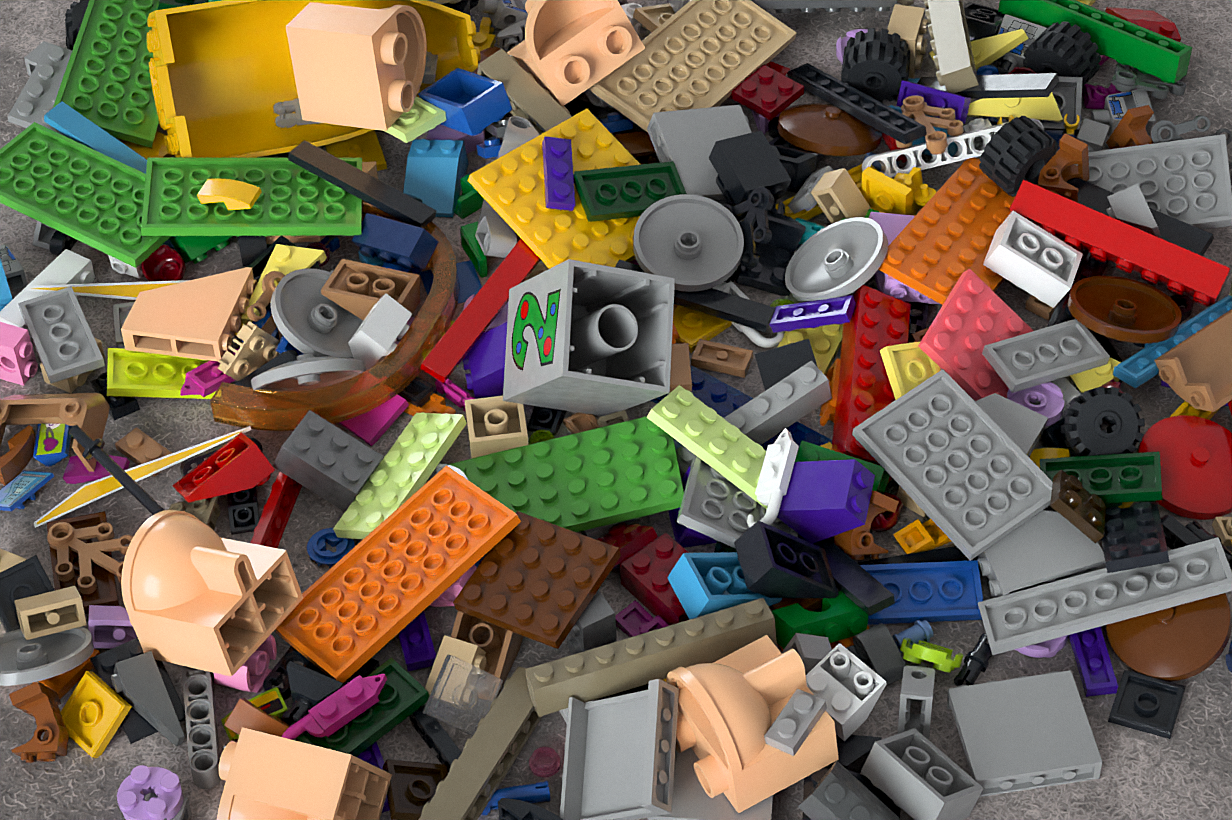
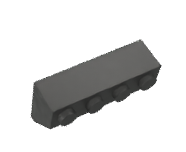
M838 761L831 766L798 806L811 820H901Z

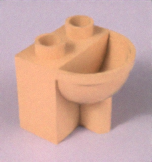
M527 0L525 9L528 17L525 25V40L509 50L507 54L512 55L526 72L533 75L536 82L543 89H547L552 94L553 99L558 104L564 106L645 49V46L618 0Z
M310 2L286 25L302 120L387 131L403 112L411 110L423 80L427 55L425 28L419 13L413 7L394 5L378 10Z
M164 510L147 519L131 540L123 563L121 579L123 601L143 652L152 651L156 660L232 677L303 599L286 550L221 538L207 524L184 511Z
M768 635L714 663L696 664L686 668L678 667L667 674V683L679 688L675 750L681 753L691 748L699 758V761L695 762L693 766L705 792L711 798L724 793L738 813L839 760L835 722L826 710L794 756L766 744L765 734L797 688L814 695L807 687L805 667L796 650L792 648L781 653Z
M242 727L238 742H229L225 746L220 758L219 776L226 783L220 800L217 820H380L392 774L351 754Z

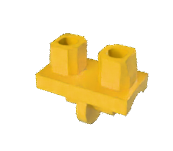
M913 167L909 174L898 172L893 179L912 189L913 216H916L917 211L923 208L936 193L935 189L928 187L927 184H923L921 168Z

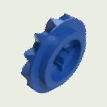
M326 528L312 535L307 543V552L310 560L316 561L318 567L322 564H327L331 568L333 564H336L351 551L355 545L353 539L337 538L333 528ZM326 542L332 547L336 546V552L326 550Z

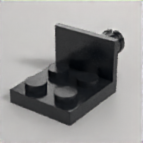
M780 134L769 142L791 178V182L786 190L797 193L809 176L816 171V165L827 156L799 148L786 141Z
M774 200L772 209L767 212L768 225L772 232L771 240L767 244L755 241L756 253L759 256L758 265L750 269L742 266L740 262L737 267L736 283L780 296H789L791 292L785 283V273L806 227L793 218L784 215L785 205L781 201L778 203V210L776 209V200ZM757 219L753 225V230L758 227Z
M373 658L369 659L344 683L330 678L312 662L307 667L289 661L286 666L293 703L282 715V720L292 726L309 714L308 711L357 676L360 675L362 678L368 676L380 666L379 661Z

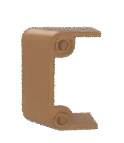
M99 393L28 394L1 398L0 447L6 425H78L93 441L98 438L102 439L110 406L104 396ZM74 439L72 444L73 450L87 470L94 472L97 460L95 458L86 460L82 456L85 449Z

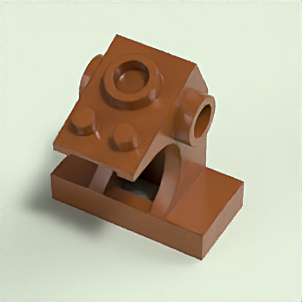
M1149 105L1128 109L1106 142L1110 149L1154 144L1146 131V125L1154 114Z
M1065 133L1059 140L1060 149L1041 169L1038 186L1079 203L1078 188L1068 184L1067 181L1072 178H1080L1084 181L1089 180L1088 144Z
M872 491L865 525L835 535L834 544L853 560H862L864 557H870V554L871 559H879V554L888 553L889 550L874 543L873 535L870 533L871 523L879 513L885 511L895 513L899 501L877 491Z
M38 681L10 693L9 696L13 706L34 716L37 725L33 738L27 743L12 749V753L20 756L21 760H26V763H34V757H37V761L52 762L56 761V756H67L69 733L58 706L61 702L57 692Z

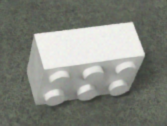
M1012 211L996 230L983 265L1054 308L1071 289L1083 254L1015 211Z

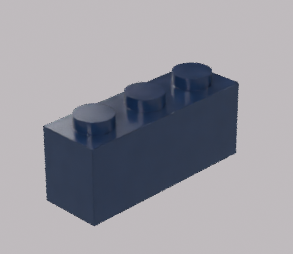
M366 213L362 221V234L354 235L352 242L360 248L359 252L370 259L376 256L390 264L397 262L408 270H412L413 267L424 270L439 243L423 228Z

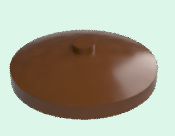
M822 103L799 104L786 108L780 113L777 126L779 134L789 143L811 152L833 156H856L870 153L880 146L883 133L832 104Z
M1093 276L1079 280L1072 286L1067 302L1070 313L1085 327L1106 337L1131 343H1157L1170 339L1177 333L1182 317L1180 308L1175 301L1162 291L1148 284L1117 276Z
M1226 593L1107 624L1106 630L1113 650L1128 668L1136 673L1161 680L1178 681L1201 673L1219 658L1231 635L1232 610Z

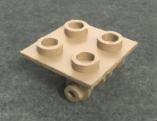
M249 321L247 325L243 324L236 335L244 342L241 343L235 338L233 339L241 347L239 350H236L229 345L228 348L236 354L233 355L226 350L218 361L221 363L218 369L236 381H240L278 355V352L275 350L280 340Z

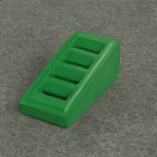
M477 221L461 226V246L469 260L473 263L480 278H484L488 274L487 256L484 255L475 237L478 226Z

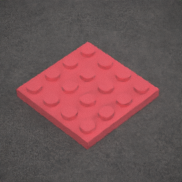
M968 269L960 276L918 347L941 369H944L975 401L994 393L1007 398L1009 388L983 356L984 346L1033 332L1034 330L971 269Z

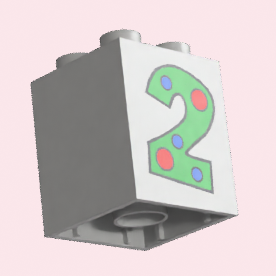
M568 259L509 289L503 401L605 416L670 393L675 278Z

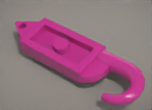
M208 361L186 373L180 395H201L206 397L232 383L235 379L218 369L221 363L218 361Z
M379 674L364 678L360 675L311 708L308 711L309 714L290 726L283 733L282 737L294 740L305 731L315 737H329L379 701L378 695L387 681L386 675Z

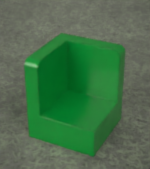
M469 174L460 179L462 195L458 198L454 212L461 219L481 209L484 198L468 182Z

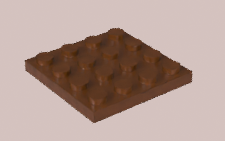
M517 511L516 514L521 522L486 554L453 601V604L458 611L559 649L620 558L621 553L618 547Z

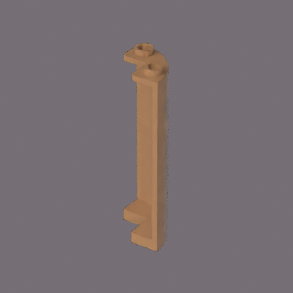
M1232 309L1155 359L1160 378L1177 395L1196 409L1215 412L1232 400Z

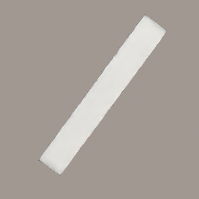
M1031 119L1042 130H1044V127L1039 120ZM1006 123L962 133L958 136L947 137L948 145L951 142H955L958 146V151L954 156L948 154L946 147L944 153L932 154V159L925 163L922 159V152L926 149L925 142L908 148H900L869 156L862 163V172L876 160L881 164L880 172L892 178L898 172L910 173L913 167L924 170L981 156L991 137ZM979 135L983 139V146L981 149L976 150L973 146V140ZM904 154L907 158V164L904 168L899 169L896 165V159L899 155Z

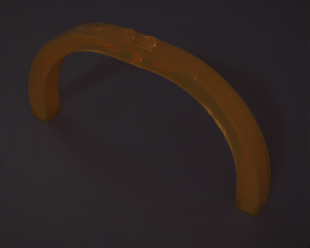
M362 200V221L366 213L404 223ZM432 221L423 228L439 241L427 264L434 276L431 291L395 350L383 360L355 377L333 385L310 390H253V388L222 382L210 400L214 421L242 428L250 426L251 429L294 431L309 410L331 424H336L364 414L401 392L421 372V363L450 328L451 320L457 308L459 283L456 259L452 246L445 234Z

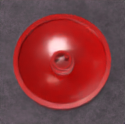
M1189 415L1168 417L1152 425L1144 434L1136 453L1160 452L1163 500H1156V502L1175 514L1191 519L1211 520L1215 519V517H1222L1231 513L1232 433L1211 420Z

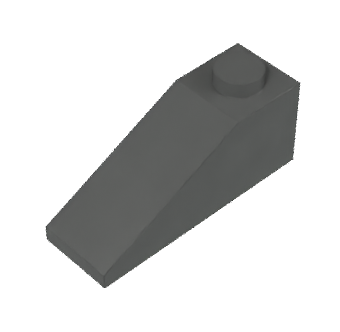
M152 651L115 663L114 674L111 675V680L116 693L121 692L124 700L175 746L183 744L185 736Z

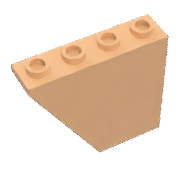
M245 267L140 292L121 328L125 350L219 361L226 350L230 351L228 347L229 345L232 346V338L235 332H239L241 316L246 314L245 308L249 306V300L257 285L252 268Z

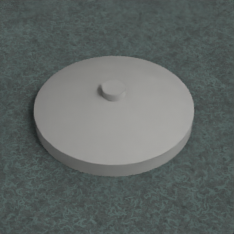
M690 194L666 197L649 206L638 219L633 237L635 258L645 273L675 278L674 290L689 292L710 289L726 281L739 266L744 247L743 232L740 224L726 207L712 199Z
M864 217L844 219L821 229L805 241L791 258L785 273L787 288L794 298L801 303L849 295L865 284L883 263L888 250L886 234L876 221Z
M306 268L295 270L285 275L278 283L271 297L272 317L285 339L302 353L314 354V357L328 356L354 359L348 342L363 320L321 294L322 287L332 273L320 269Z
M303 354L297 356L295 361L281 364L255 376L251 380L253 394L258 396L276 397L333 389L363 379L366 376V368L362 360L345 357H314V354Z
M78 627L30 640L25 639L21 629L0 635V686L42 681L81 665L94 651L90 631L84 627Z

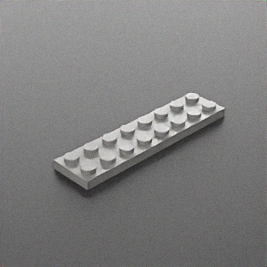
M1219 537L1169 550L1170 562L1113 573H1107V569L1103 568L978 602L992 655L1232 591V571Z

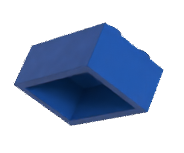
M456 68L418 93L419 98L445 111L447 120L440 125L471 136L482 133L484 128L493 122L500 121L504 118L505 114L513 110L502 82L460 68Z

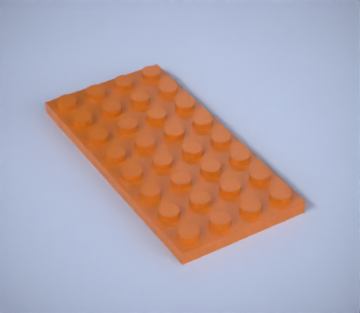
M975 157L966 159L890 243L886 257L878 269L941 305L945 303L962 273L968 269H971L993 292L1005 280L1004 277L991 271L983 263L996 230L1010 215L1009 209L1015 197L1007 194L983 173L979 167L980 159Z
M446 465L303 592L302 601L281 622L274 632L327 676L344 683L511 532L521 520L515 512Z

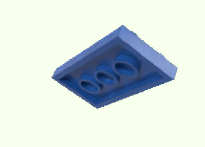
M978 560L860 565L894 594L895 604L871 616L868 615V625L879 623H914L917 620L921 622L924 620L927 622L982 620L978 602L984 600Z

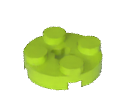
M906 637L902 640L900 651L904 652V660L921 664V661L924 662V660L934 663V669L951 673V670L954 671L955 667L960 668L963 654L958 653L953 657L951 656L952 649L919 640L918 644L913 643L911 645V638Z

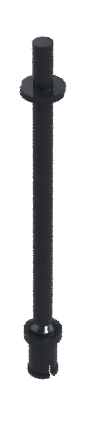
M74 425L69 430V434L85 449L82 456L86 460L95 458L152 515L164 511L103 450L105 442L101 438L93 441L78 425Z

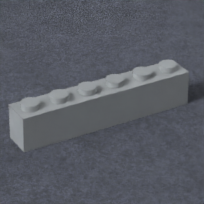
M810 361L724 419L731 425L736 426L752 441L762 445L830 400L832 396L829 380ZM682 445L676 449L681 477L683 478L688 467L692 464L694 453Z

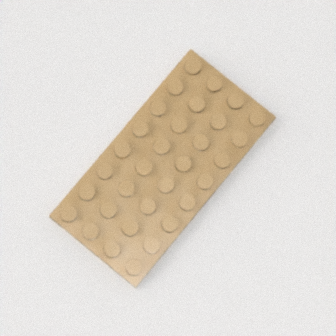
M690 0L642 40L645 46L644 50L591 86L589 90L648 132L647 127L655 112L718 107L731 96L732 90L764 64L769 63L795 40L797 33L751 0Z

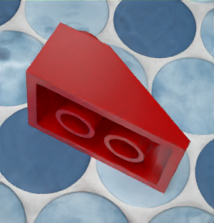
M1106 7L1105 12L1175 41H1181L1175 23L1155 11Z
M240 432L172 486L189 503L261 486L270 479V474L275 469L258 446Z

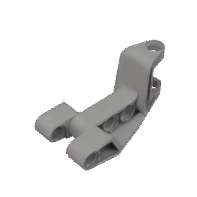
M511 116L509 118L497 159L540 135L530 121L520 116ZM484 199L475 237L484 255L506 258L521 238Z

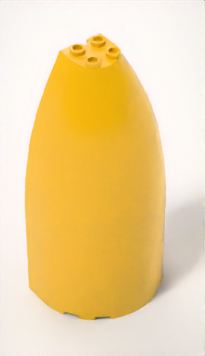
M221 0L153 11L147 19L148 27H152V30H149L147 33V49L149 53L153 52V58H150L148 63L160 127L163 130H167L168 135L164 136L169 155H175L176 158H256L290 152L304 140L319 147L375 130L328 123L296 124L291 128L276 126L275 119L279 115L274 113L273 107L275 103L298 98L286 25L310 2L378 10L394 5L413 7L419 13L425 28L427 52L438 55L435 82L456 68L473 72L478 68V62L481 60L480 50L478 46L474 47L472 36H476L475 23L471 21L468 14L428 0ZM421 83L418 93L432 84Z

